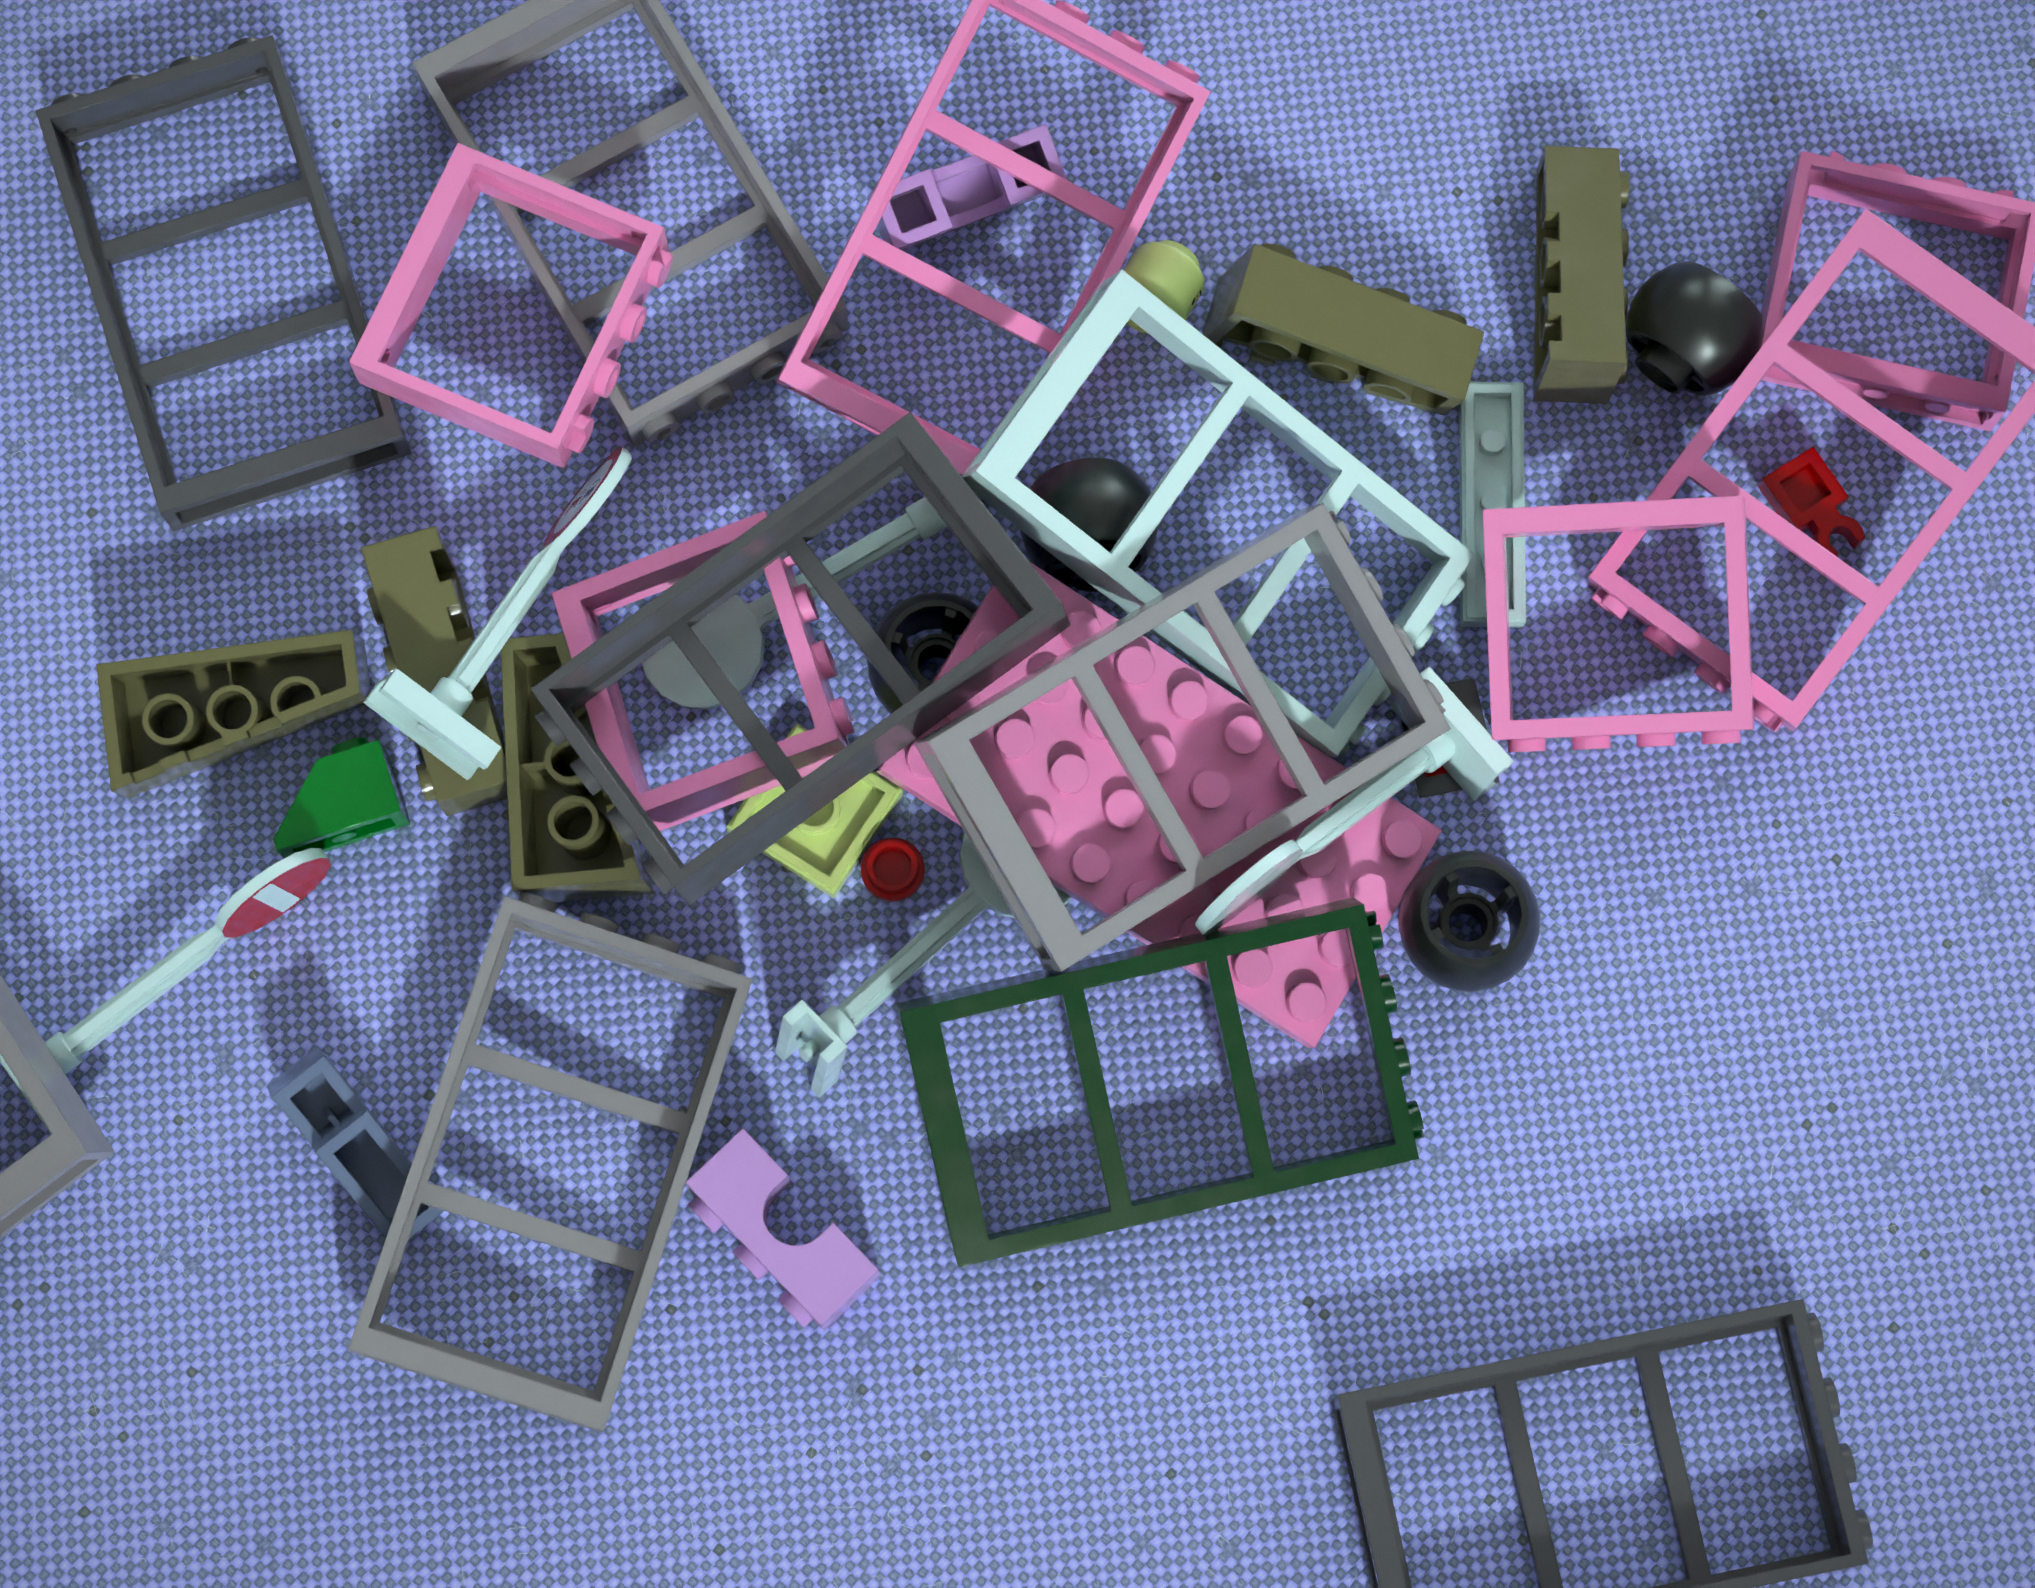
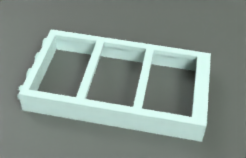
M1122 269L1100 284L962 475V478L978 497L1127 614L1162 594L1128 566L1240 408L1331 480L1315 505L1324 503L1328 512L1334 511L1336 517L1349 496H1351L1434 563L1393 622L1406 632L1412 642L1415 653L1424 646L1433 633L1434 626L1430 623V620L1440 605L1446 606L1451 603L1466 584L1464 580L1468 576L1463 572L1475 556L1472 551ZM1131 319L1222 394L1109 552L1015 477L1128 320ZM1304 538L1282 551L1234 620L1233 625L1245 646L1311 553ZM1185 611L1178 613L1150 630L1152 634L1212 681L1249 704L1208 630ZM1370 656L1324 722L1261 672L1295 734L1329 757H1336L1339 754L1344 756L1348 753L1350 741L1355 745L1359 742L1366 729V726L1361 721L1373 704L1376 706L1380 705L1391 694Z

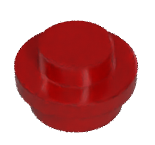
M885 838L870 846L863 856L861 862L863 883L867 890L880 900L887 902L905 900L918 891L924 880L925 866L923 857L913 844L904 839Z

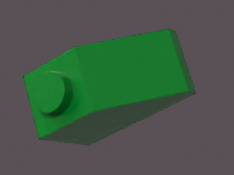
M367 738L346 740L332 747V755L316 760L273 838L276 850L283 859L309 848H320L323 852H327L410 825L389 754L379 739L369 742Z

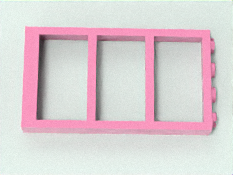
M970 0L794 344L776 383L877 436L910 413L809 360L862 254L1042 350L1051 353L1100 284L1120 271L1211 91L1198 85L1200 76L1192 69L1172 60H1167L1165 66L1143 55L1146 47L1135 38L1117 30H1112L1110 36L1087 25L1090 16L1065 1L1057 0L1054 6L1043 0ZM989 6L1175 106L1123 210L936 110ZM925 131L938 136L1113 230L1060 334L872 235ZM913 414L962 476L981 449Z
M1865 208L1646 500L1672 499L1687 478L1714 497L1743 495L1745 498L1747 521L1864 604V607L1793 701L1752 672L1754 719L1775 733L1782 725L1791 732L1798 727L2035 413L2034 380L1965 472L1788 346L1857 252L1860 251L2035 374V327L1867 208ZM1773 364L1951 490L1880 586L1874 584L1702 460ZM1648 530L1622 532L1588 577V584L1596 589L1591 599L1619 620H1622L1626 613L1632 615L1648 627L1642 634L1648 642L1672 658L1680 650L1699 664L1693 673L1708 686L1725 695L1731 687L1730 655L1617 574V571Z

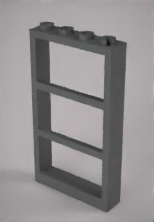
M273 35L265 38H242L232 43L227 50L205 57L196 55L182 57L172 62L167 69L145 76L139 74L125 75L114 80L110 87L85 95L81 93L66 94L55 99L50 106L35 110L158 509L173 532L412 454L394 398L370 388L379 414L377 418L177 482L149 388L347 324L350 325L357 347L369 323L294 90ZM271 82L302 177L301 179L111 240L102 241L73 148L74 144ZM310 202L341 301L141 365L111 265Z
M910 412L531 688V691L544 707L543 710L534 716L557 747L568 740L579 755V758L573 761L570 766L592 796L603 789L613 802L615 807L605 814L624 841L630 845L639 838L651 857L641 864L661 892L666 895L675 888L690 906L1070 626V622L1061 601ZM903 472L907 474L1020 618L923 691L918 689L807 544L809 540ZM790 556L903 704L804 778H802L690 628L765 573L764 568L780 557L783 560ZM671 641L676 643L785 790L783 794L686 865L683 864L574 714L585 703L605 688L610 687Z
M1804 1299L1337 1394L1332 1399L1373 1588H1412L1373 1411L1493 1387L1539 1588H1563L1516 1382L1634 1357L1687 1580L1650 1588H1754L1869 1564L1866 1550L1873 1547L1871 1527L1864 1510L1855 1509L1849 1483L1856 1482V1467L1848 1444H1839L1833 1418L1840 1416V1403L1833 1380L1830 1377L1823 1378L1817 1352L1823 1351L1824 1340L1816 1314L1814 1312L1807 1313ZM1776 1328L1830 1550L1711 1575L1658 1352Z

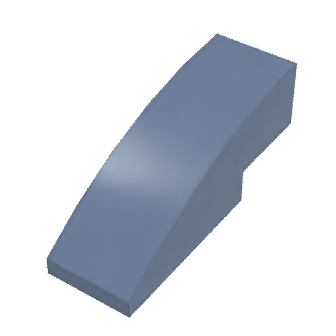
M317 1046L266 1087L272 1099L309 1142L317 1156L386 1238L412 1162L320 1047ZM421 1204L409 1239L444 1211Z

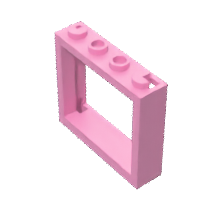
M457 143L349 364L358 382L362 385L565 469L573 451L580 454L591 437L594 419L590 415L599 396L608 398L616 385L621 369V364L616 361L625 342L634 343L643 328L647 315V308L643 307V304L652 286L660 288L668 276L673 261V254L669 253L665 229L648 220ZM480 192L636 255L552 433L394 368Z
M1801 151L1789 174L1761 309L1764 321V335L1760 348L1783 317L1807 196L2008 240L1997 301L2023 319L2035 263V202L2013 198L2014 191L1999 190L1991 193L1968 188L1965 182L1952 177L1927 179L1909 175L1903 168L1893 164L1878 163L1869 166L1846 161L1843 155L1831 151L1829 156ZM1791 340L1788 344L1790 348L1874 406L1990 432L2007 411L2016 361L1991 343L1988 345L1981 382ZM1774 364L1762 379V381L1810 391Z
M1743 495L1483 509L1492 740H1508V753L1546 751V738L1572 737V750L1611 748L1610 736L1636 735L1637 747L1676 746L1675 733L1701 732L1702 745L1741 743L1740 730H1754L1746 509ZM1725 526L1732 711L1513 720L1506 538Z
M765 511L552 592L571 658H574L603 636L597 616L667 590L768 516ZM788 556L783 560L779 557L764 568V572L815 728L776 743L799 774L805 777L849 745L847 735L855 731L852 725L854 720L844 697L835 699L829 679L838 676L831 651L825 640L816 642L810 622L819 619L815 601L806 583L798 586L792 566L796 564ZM617 681L585 703L598 747L659 831L781 786L758 753L752 751L650 790Z

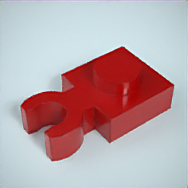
M1811 447L1766 475L1757 485L1778 515L1801 531L1808 527L1814 535L1813 540L1838 557V553L1830 544L1829 535L1840 534L1844 536L1853 549L1859 547L1865 540V534L1861 525L1853 518L1840 515L1837 511V508L1844 505L1849 496L1814 447Z

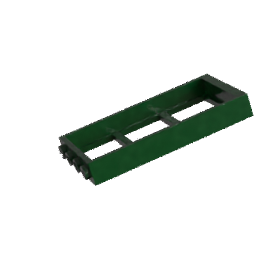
M1352 897L1219 928L1207 936L1197 933L1081 960L1062 972L1042 969L897 1003L958 1268L1419 1159L1415 1140L1424 1138L1422 1131L1424 1126L1416 1100L1407 1102L1402 1077L1411 1075V1067L1403 1038L1393 1039L1388 1014L1397 1012V1002L1390 976L1388 974L1379 975L1374 950L1383 948V937L1380 924L1376 925V912H1366L1364 904ZM1346 929L1391 1140L1273 1167L1227 956ZM1205 961L1251 1173L1131 1201L1084 989ZM1062 995L1109 1206L988 1234L940 1023Z

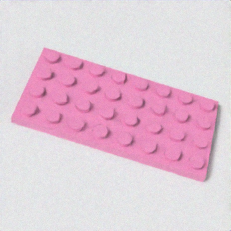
M1032 563L1031 565L1061 601L1070 626L881 764L876 771L960 826L961 824L914 743L1118 621L1117 618ZM993 584L932 683L1020 619ZM1140 636L1093 665L1203 857L1302 796L1252 707L1145 636ZM1072 678L969 740L1051 883L1102 917L1107 918L1182 871ZM1298 737L1323 783L1346 769V767ZM1356 789L1126 932L1146 945L1201 933L1195 926L1197 919L1226 888L1274 849L1291 839L1296 841L1308 825ZM1391 797L1320 852L1298 860L1251 905L1220 928L1354 897L1364 904L1366 912H1376V925L1380 924L1381 932H1383L1401 902L1407 886L1418 873L1442 830ZM1346 929L1227 956L1237 1003L1307 1048L1316 1047L1356 978ZM1205 961L1182 966V968L1210 985Z

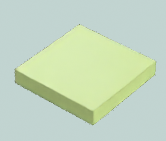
M796 723L786 738L805 732L807 729ZM872 771L763 851L762 854L830 897L835 898L903 796V789L875 771ZM779 786L745 799L727 825V831L730 833L785 792L783 787Z

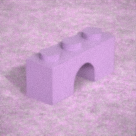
M1046 124L997 142L1067 180ZM971 155L934 170L927 169L901 179L877 227L883 241L900 250H905L1040 198L1046 194ZM872 190L871 193L867 196V201L869 200V198H870V196H871L873 190Z
M744 1128L685 1182L690 1191L696 1196L687 1206L713 1233L723 1225L741 1243L732 1253L758 1281L768 1272L778 1282L785 1292L777 1301L803 1328L814 1320L825 1331L881 1277L879 1270L834 1223L815 1240L803 1245H788L771 1235L767 1225L769 1208L773 1201L791 1184L787 1173Z

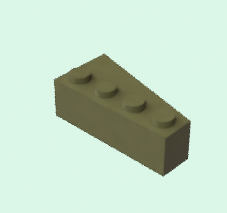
M1544 146L1537 167L1533 401L1608 404L1616 385L1625 383L1628 365L1625 336L1628 289L1624 287L1623 266H1626L1628 258L1629 233L1628 229H1622L1621 208H1626L1628 203L1629 172L1620 171L1619 149Z
M1267 243L1262 245L1254 244L1219 278L1202 334L1220 349L1223 340L1251 348L1252 351L1249 358L1251 361L1274 367L1275 360L1301 362L1307 364L1306 368L1311 372V378L1332 384L1333 382L1350 383L1354 381V378L1365 381L1363 389L1367 394L1445 415L1466 398L1484 331L1466 325V319L1457 313L1447 310L1429 311L1411 304L1410 298L1400 291L1390 288L1372 289L1354 282L1353 276L1343 269L1333 266L1315 267L1297 260L1295 253L1290 249Z
M436 526L361 547L372 587L367 589L372 613L377 625L384 624L390 643L389 646L383 647L389 673L397 668L429 693L432 692L441 678H448L475 640V634L454 561ZM486 673L471 692L473 701L462 715V718L501 746V749L488 768L483 770L478 767L473 776L466 780L421 746L425 763L416 765V771L423 795L427 802L436 799L446 816L508 799L505 740ZM408 737L410 743L414 742V740Z
M345 630L96 664L111 792L125 798H131L366 705L363 702L371 692L365 640L354 630Z
M564 633L509 638L501 649L512 891L518 896L521 892L546 898L554 903L653 894L654 890L649 874L641 864L644 862L638 839L630 845L624 841L605 814L615 807L613 802L603 789L592 796L570 766L573 761L579 758V755L568 740L557 747L534 716L543 710L544 707L531 691V688L572 659ZM584 705L575 711L574 714L596 743L586 706Z

